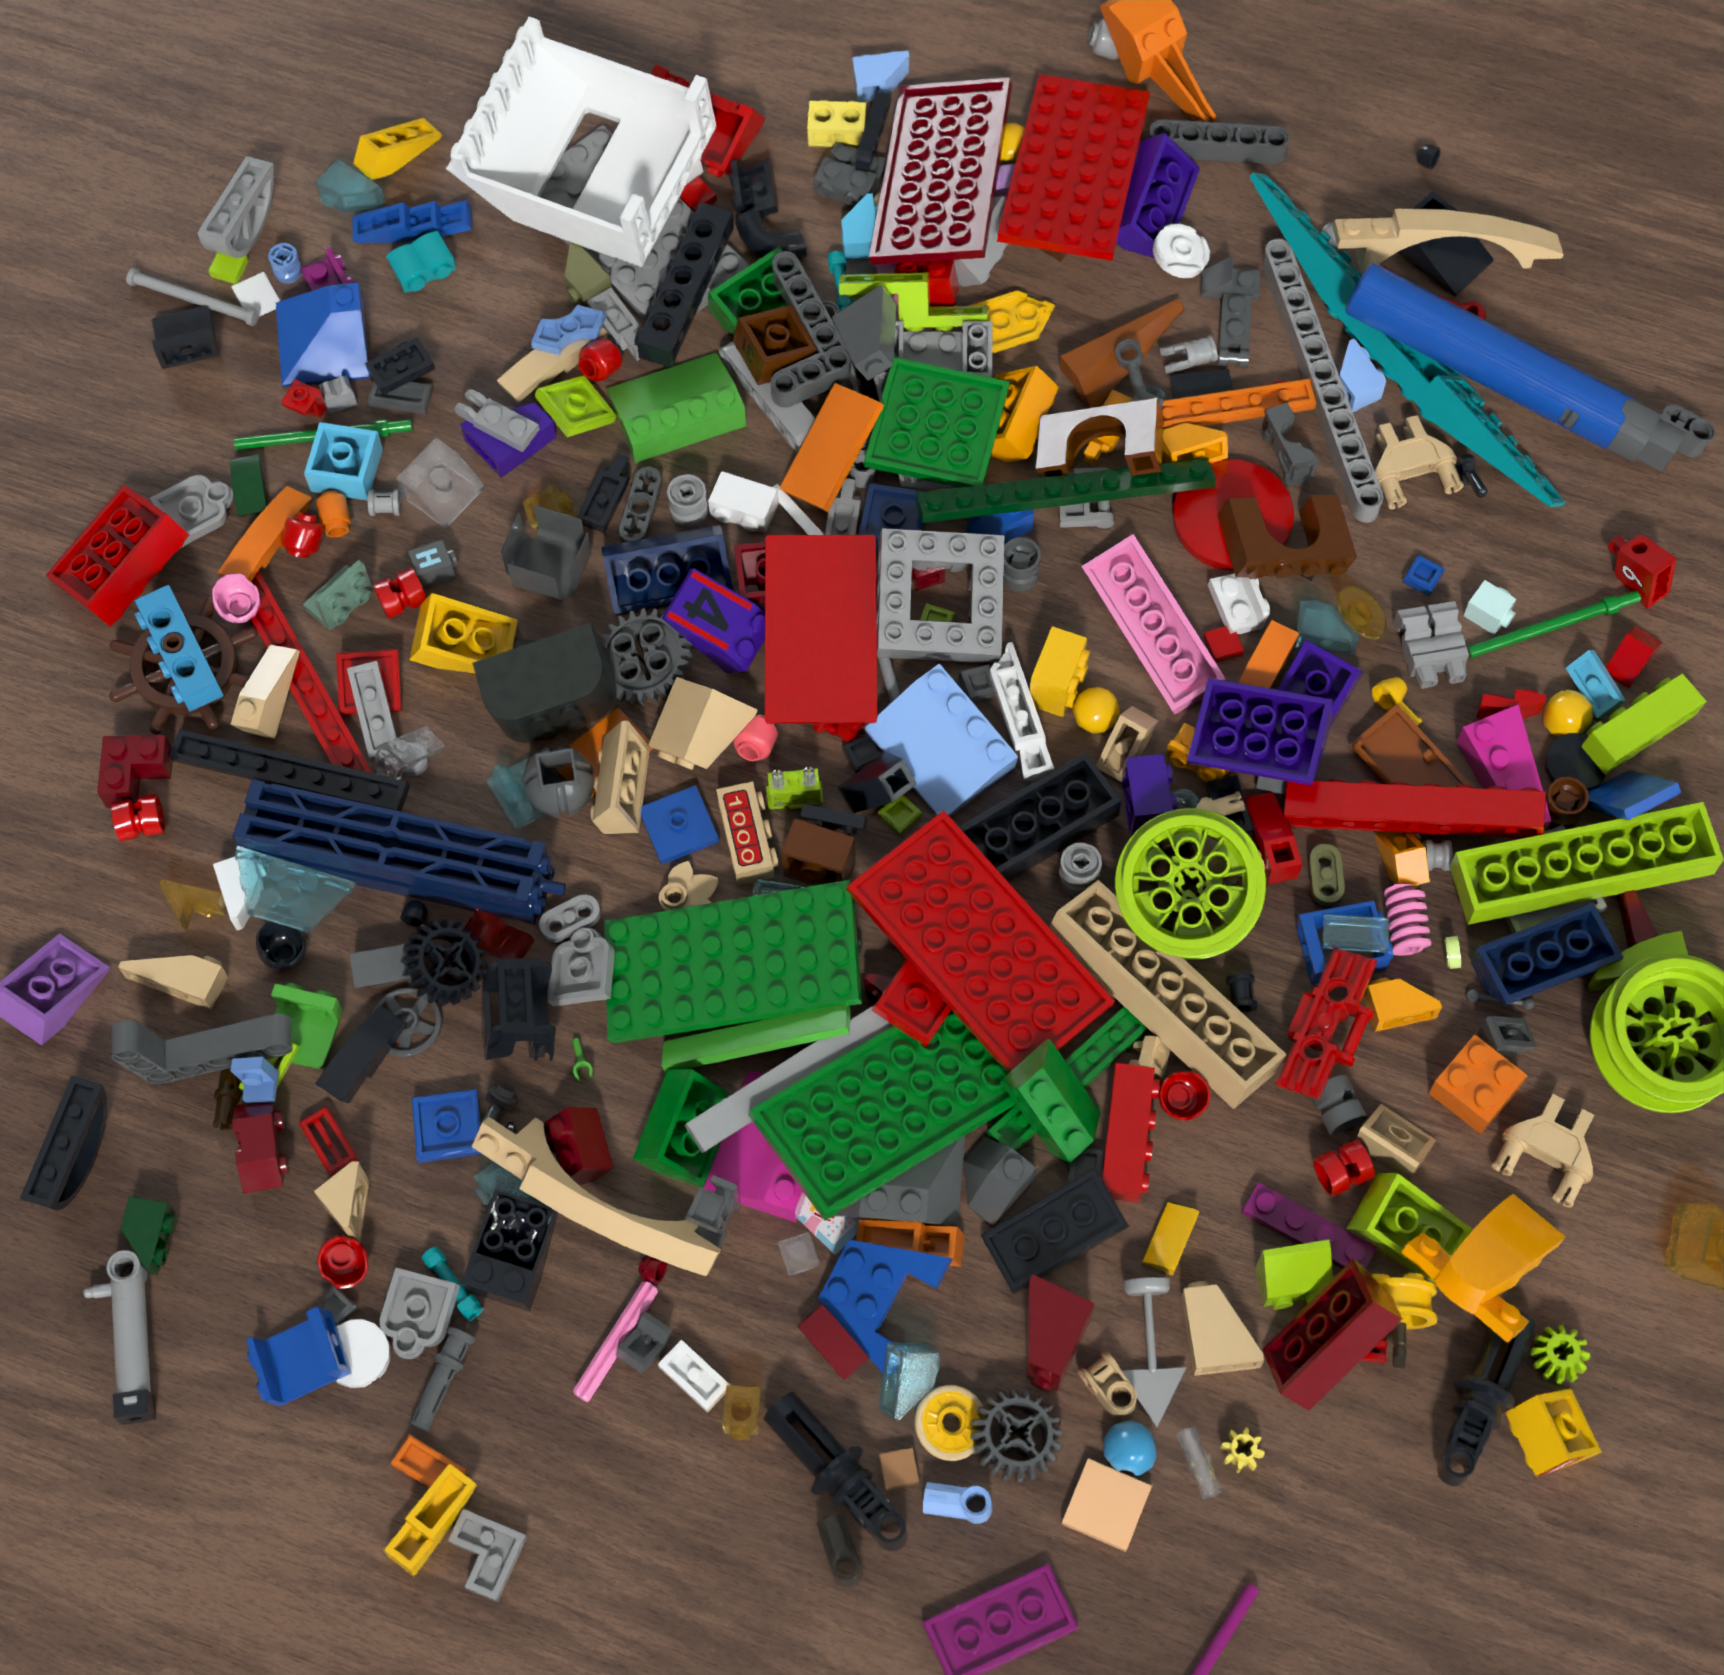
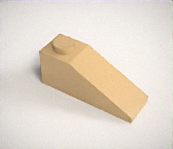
M275 645L269 646L238 696L231 725L247 734L275 739L300 653L299 650Z
M194 955L130 960L121 961L118 966L125 978L211 1011L228 979L222 963L210 956H205L204 959Z

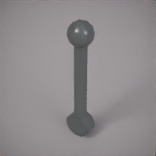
M1475 989L1469 990L1466 995V999L1470 1003H1476L1478 1000L1501 1003L1492 995L1480 994ZM1526 997L1511 1004L1520 1005L1530 1010L1535 1006V1001L1531 997Z

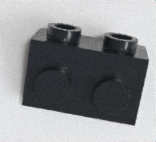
M737 159L731 160L732 171L728 175L731 186L735 190V195H732L735 211L742 214L755 210L761 212L763 217L779 212L773 168L769 159L741 167Z

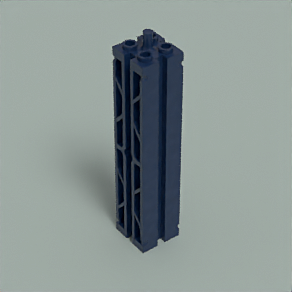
M255 779L251 781L244 801L246 804L244 813H240L232 835L237 846H241L240 851L242 854L250 852L255 862L260 860L268 866L510 920L520 919L524 923L535 925L537 915H542L545 909L546 897L541 896L542 892L564 896L566 890V883L553 881L555 869L551 866V856L547 855L545 843L537 841L528 842L519 837L273 783L268 785L264 781Z

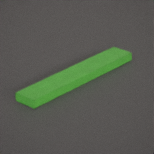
M846 1003L664 1041L661 1066L666 1073L668 1069H688L850 1034L851 1009Z

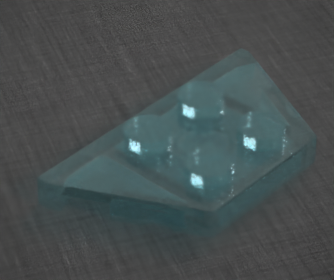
M237 846L234 854L235 861L237 860L239 866V880L241 889L245 894L244 903L247 914L310 933L324 916H328L347 894L350 895L356 884L354 881Z

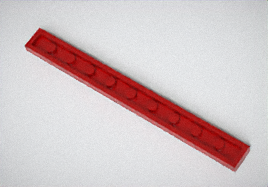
M258 570L251 583L257 586L261 605L257 614L250 620L267 649L270 645L300 651L289 690L327 758L334 765L373 773Z

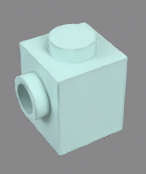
M1484 580L1468 602L1464 617L1495 635L1501 626L1507 628L1513 620L1516 612L1512 611L1516 598L1512 597L1507 590L1500 587L1497 588Z

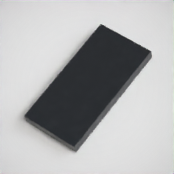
M1094 1167L983 1233L981 1237L1013 1294H1016L1029 1286L1032 1274L1040 1278L1047 1276L1128 1228L1129 1224L1099 1172Z

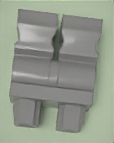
M1456 601L1428 605L1427 610L1425 606L1398 610L1393 622L1395 630L1398 633L1404 632L1402 636V652L1408 665L1409 676L1416 677L1421 689L1437 685V673L1446 671L1448 682L1451 684L1463 682L1466 678V662L1469 653L1464 635L1461 632L1462 625L1458 622L1459 610Z

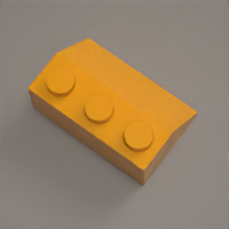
M1037 365L995 376V379L1009 381L1010 384L991 455L992 458L1009 463L1028 459L1033 451V445L1039 434L1040 416L1047 415L1054 403V397L1059 388Z

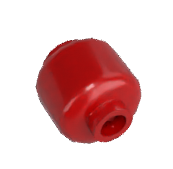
M605 338L596 339L579 353V369L586 378L595 382L604 381L619 371L622 365L619 348L612 341Z
M299 511L297 516H290L285 520L281 544L287 548L286 553L296 557L310 558V554H315L319 551L324 527L321 523L315 521L316 515Z

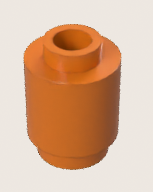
M337 491L322 493L321 497L316 500L319 520L324 527L326 536L337 538L349 533L351 520L345 495Z

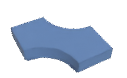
M576 305L574 310L565 317L553 320L541 319L532 339V348L560 355L573 342L596 340L605 322L606 312Z

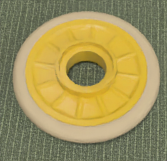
M943 1385L929 1391L919 1402L915 1413V1430L922 1446L935 1457L948 1461H957L972 1455L973 1448L981 1444V1442L970 1440L971 1433L979 1431L971 1426V1422L973 1419H981L976 1413L980 1406L983 1407L981 1401L971 1391L957 1385ZM946 1413H952L958 1417L960 1425L956 1432H949L944 1428L942 1420Z

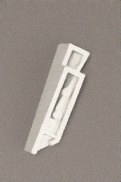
M1010 642L1006 645L1005 653L998 663L995 662L991 667L990 678L1015 751L1019 750L1023 778L1030 782H1036L1053 772L1054 766L1046 746V736L1013 642Z

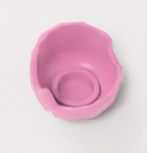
M226 574L216 581L212 589V602L215 610L222 618L231 623L247 622L257 614L261 605L257 586L247 580L243 574Z

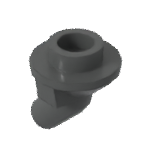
M499 1082L498 1085L492 1084L489 1086L485 1099L490 1101L491 1105L481 1124L488 1117L497 1121L503 1109L509 1112L519 1101L513 1087Z

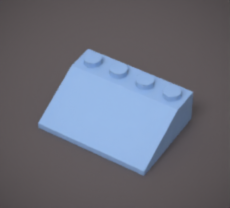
M940 663L912 683L877 716L876 723H869L864 729L884 753L887 751L904 760L917 783L913 789L936 816L943 810L949 817L954 815L1012 772L1018 759L1017 754Z

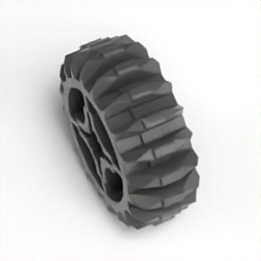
M1012 1388L1009 1393V1399L1003 1390L998 1391L996 1394L997 1401L992 1397H988L985 1400L987 1408L980 1406L976 1411L981 1419H973L971 1422V1426L979 1431L971 1433L970 1440L981 1442V1444L973 1448V1453L980 1454L984 1452L985 1456L979 1462L980 1465L985 1466L990 1461L994 1465L990 1470L992 1476L999 1469L1003 1470V1481H1008L1011 1473H1014L1017 1483L1023 1481L1024 1471L1030 1480H1034L1037 1477L1036 1469L1040 1473L1045 1474L1048 1471L1046 1462L1054 1464L1057 1460L1056 1455L1052 1451H1060L1062 1448L1060 1442L1053 1440L1063 1435V1430L1052 1428L1060 1422L1059 1416L1049 1418L1048 1414L1052 1411L1053 1406L1049 1404L1043 1409L1040 1406L1043 1400L1041 1395H1038L1034 1402L1029 1400L1031 1391L1027 1389L1022 1394V1397L1019 1398L1017 1389ZM1005 1410H1020L1030 1416L1025 1420H1019L1013 1417L1011 1413L1006 1414ZM993 1417L999 1422L998 1427L1002 1432V1439L995 1446L990 1437V1425ZM1037 1425L1040 1426L1043 1437L1040 1453L1035 1450L1034 1446L1036 1444L1031 1438V1431ZM1027 1426L1020 1439H1012L1009 1443L1005 1444L1012 1432L1021 1431ZM1014 1450L1022 1457L1026 1456L1029 1460L1014 1461L1004 1457L1003 1454Z

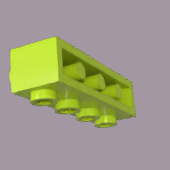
M1683 673L1673 680L1669 677L1665 678L1654 688L1655 691L1650 695L1647 692L1642 693L1632 702L1633 706L1628 709L1624 706L1619 708L1609 717L1610 721L1605 724L1599 721L1586 732L1589 737L1581 747L1605 775L1693 718L1707 701Z

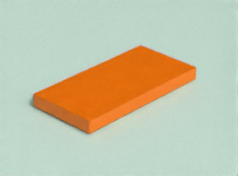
M834 383L779 489L829 512L884 405L879 401Z

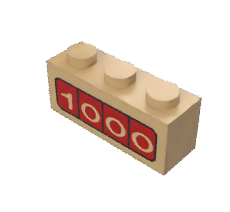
M753 781L716 789L737 886L773 879V867L779 866L775 847L769 848L767 839L772 838L768 819L762 820L760 813L761 810H765L762 792H755Z

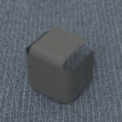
M533 505L538 524L536 540L531 539L525 534L520 512H518L501 549L506 573L510 576L513 586L562 600L565 595H574L591 556L588 533L584 536L581 519Z

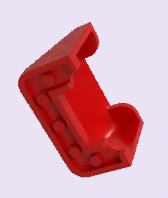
M654 65L650 75L688 88L690 87L691 83L684 78L668 73L669 70L660 65ZM710 92L716 129L705 147L700 161L701 164L707 166L706 172L722 178L723 174L729 176L728 173L732 171L731 160L737 159L739 162L760 132L766 119L755 109L742 103L740 105L735 101L731 102Z

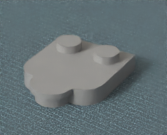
M195 475L154 495L150 500L153 505L169 515L190 535L184 541L183 546L216 530L226 522L228 517L226 509L232 505L234 493L227 484L222 482L211 483L208 478L202 475Z
M578 929L572 935L571 941L563 942L553 952L552 973L547 1000L553 1007L611 999L615 951L613 946L604 938H601V935L595 929Z
M395 1267L380 1316V1327L387 1336L393 1338V1348L398 1356L409 1360L415 1359L423 1353L425 1347H434L443 1341L460 1289L459 1284Z

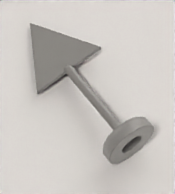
M1159 1277L1130 1279L1123 1281L1124 1292L1130 1296H1143L1148 1369L1123 1370L1122 1373L1135 1388L1138 1401L1157 1428L1187 1367L1157 1369L1152 1296L1167 1293L1170 1290V1279Z

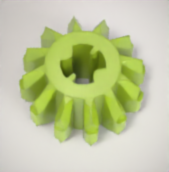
M1559 1325L1556 1331L1551 1327H1546L1543 1330V1336L1537 1335L1533 1341L1537 1347L1531 1349L1530 1355L1539 1358L1533 1364L1534 1369L1543 1367L1546 1370L1543 1373V1379L1547 1380L1554 1374L1557 1384H1561L1565 1377L1570 1382H1573L1577 1379V1373L1583 1374L1586 1371L1587 1366L1584 1361L1589 1360L1590 1353L1581 1350L1587 1345V1340L1581 1339L1577 1341L1575 1339L1578 1333L1577 1329H1573L1569 1334H1566L1564 1325ZM1557 1348L1562 1350L1561 1355L1566 1354L1564 1360L1558 1358L1559 1354H1554Z

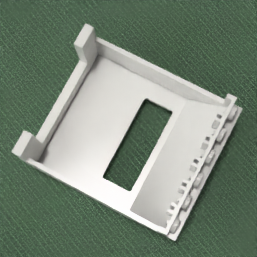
M528 17L524 26L518 29L513 46L505 52L499 71L493 74L490 87L485 96L480 97L475 114L472 119L466 122L461 139L453 145L451 161L446 169L515 222L643 267L716 129L707 78L696 75L689 88L547 39L543 35L540 21ZM586 113H593L618 122L619 125L573 209L540 198L541 193Z

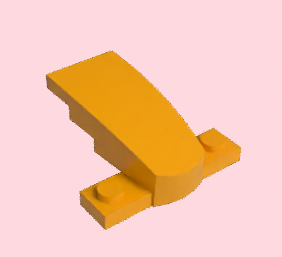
M1511 1194L1471 1231L1452 1256L1442 1249L1435 1239L1428 1237L1423 1232L1408 1242L1401 1253L1433 1279L1437 1287L1452 1302L1467 1312L1474 1314L1508 1343L1523 1331L1529 1321L1521 1315L1515 1306L1508 1304L1498 1295L1516 1286L1521 1277L1536 1268L1547 1254L1561 1244L1566 1236L1516 1195Z

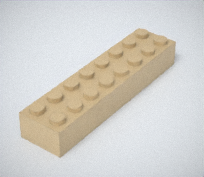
M1099 880L1056 912L1049 928L1109 993L1157 1036L1193 1072L1199 1074L1208 1083L1209 1087L1233 1109L1275 1074L1287 1054L1182 957L1162 953L1143 942L1126 923L1116 896Z

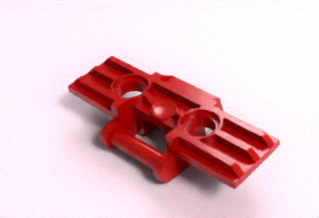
M1333 948L1318 986L1314 987L1313 992H1304L1289 1027L1287 1037L1293 1044L1277 1079L1276 1086L1319 1100L1334 1064L1337 1063L1348 1067L1354 1065L1356 1060L1353 1057L1368 1021H1372L1375 1015L1371 1009L1361 1006L1360 1002L1377 964L1376 959ZM1336 987L1347 989L1346 997L1339 1001L1332 1000L1330 992ZM1348 1016L1355 1017L1344 1046L1340 1051L1339 1047L1334 1045L1332 1041L1339 1021L1344 1023ZM1310 1047L1313 1050L1321 1051L1322 1054L1317 1058H1309L1305 1055V1052Z

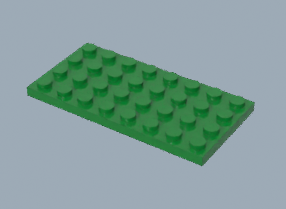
M851 880L604 921V939L613 946L615 951L611 999H606L608 1040L611 1044L769 1019L846 1003L849 1006L862 1004L855 901L846 890Z
M951 1010L927 1047L893 1026L750 1109L749 1117L825 1221L1016 1104L1000 1083L1008 1073Z

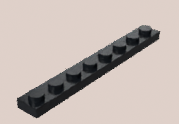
M182 729L178 731L169 756L173 762L400 812L410 788L407 781Z

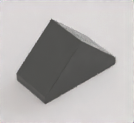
M1489 1016L1484 1020L1477 1033L1480 1039L1505 1058L1537 1048L1525 1018Z

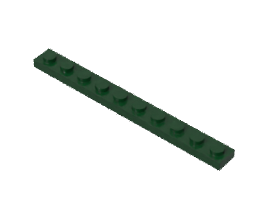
M1208 458L1162 463L1161 472L1135 476L1131 475L1129 467L918 492L916 493L915 502L922 523L1215 488L1216 477Z

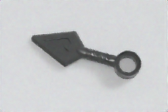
M1133 339L1121 341L1115 349V355L1119 366L1128 370L1135 394L1131 402L1157 398L1162 411L1164 400L1146 392L1139 368L1143 360L1141 345ZM1127 349L1137 351V355L1131 360L1123 359L1121 354Z

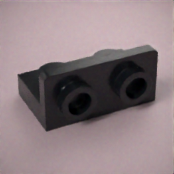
M418 337L411 341H405L384 354L376 355L365 363L371 381L373 382L374 380L382 395L435 370L432 359Z

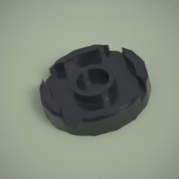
M1569 733L1558 737L1550 745L1545 757V771L1552 783L1561 777H1572L1582 782L1589 791L1603 782L1606 775L1581 747L1589 736L1582 733Z

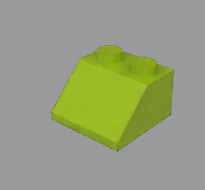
M1323 1240L1262 1250L1255 1270L1263 1306H1273L1274 1309L1279 1310L1289 1308L1294 1305L1293 1302L1306 1300L1308 1304L1333 1279L1330 1241Z

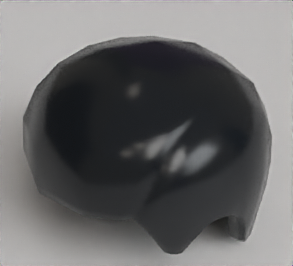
M274 920L264 924L257 932L256 949L260 960L265 965L276 970L285 971L286 969L290 970L298 966L306 955V940L298 927L292 928L285 925L282 920Z

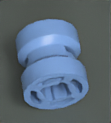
M279 243L273 246L269 251L268 259L275 278L285 284L297 281L301 277L302 266L295 247L287 243Z

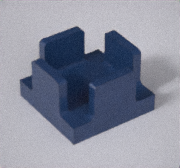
M869 483L859 535H875L876 556H878V537L882 528L925 531L926 523L921 521L915 499L916 493L926 491Z

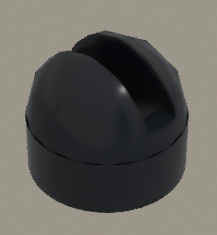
M1431 144L1422 145L1417 151L1418 163L1425 168L1433 169L1439 160L1441 149Z
M412 900L403 908L400 919L406 924L420 927L423 924L425 925L428 910L423 902Z

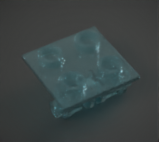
M532 756L510 768L504 767L503 764L496 765L492 769L493 776L486 780L515 830L545 815L529 802L524 791L523 773ZM551 768L541 769L543 785L560 783Z

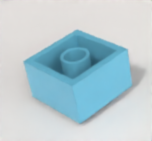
M319 422L304 472L310 491L317 493L337 491L348 498L368 501V491L373 487L383 452L378 432Z

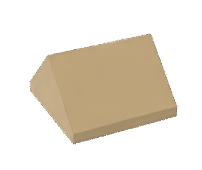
M1382 1104L1364 1123L1356 1137L1364 1146L1369 1156L1395 1173L1400 1174L1408 1181L1411 1180L1437 1141Z
M352 1161L314 1192L325 1210L342 1231L361 1242L370 1181L359 1162Z

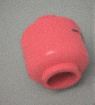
M755 715L735 737L733 744L737 753L743 759L748 761L763 760L770 755L777 739L778 731L774 724H767L765 722L764 715Z

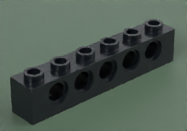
M702 202L699 203L696 212H691L689 216L688 230L678 240L677 254L675 258H670L668 262L667 276L664 282H659L654 305L650 304L645 315L646 322L643 328L637 330L634 341L638 348L639 358L672 368L734 230L732 211Z

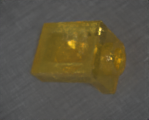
M553 485L546 487L523 501L530 526L538 530V524L533 505L575 517L572 510L574 503L571 496L566 491H561Z

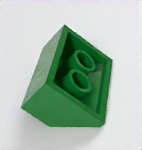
M777 247L708 293L707 308L724 330L735 334L738 318L787 306L773 281L772 261L776 254L783 252L780 247ZM784 268V269H781L780 271H782V272H789V271H791V270H790V269H787V268ZM795 292V293H793V294H794V295H797V296H800V295H803L804 293H803V292Z
M1046 1039L1007 1074L1000 1083L1049 1152L1058 1158L1071 1162L1094 1141L1101 1112L1052 1041Z
M668 1069L633 1159L656 1173L697 1187H704L721 1142L702 1153L684 1125L732 1094L692 1069Z

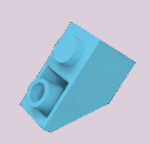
M873 193L866 194L841 220L842 243L846 261L869 259L878 204L874 205Z

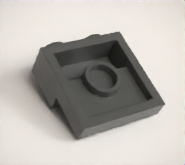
M836 142L829 157H824L814 177V193L827 199L832 198L844 202L850 207H855L866 194L873 193L874 197L884 176L887 159L875 155L869 172L855 169L858 149Z

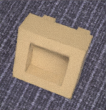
M1145 1036L1144 1041L1134 1042L1133 1048L1141 1054L1138 1060H1130L1129 1065L1155 1068L1154 1079H1164L1170 1049L1157 1036Z

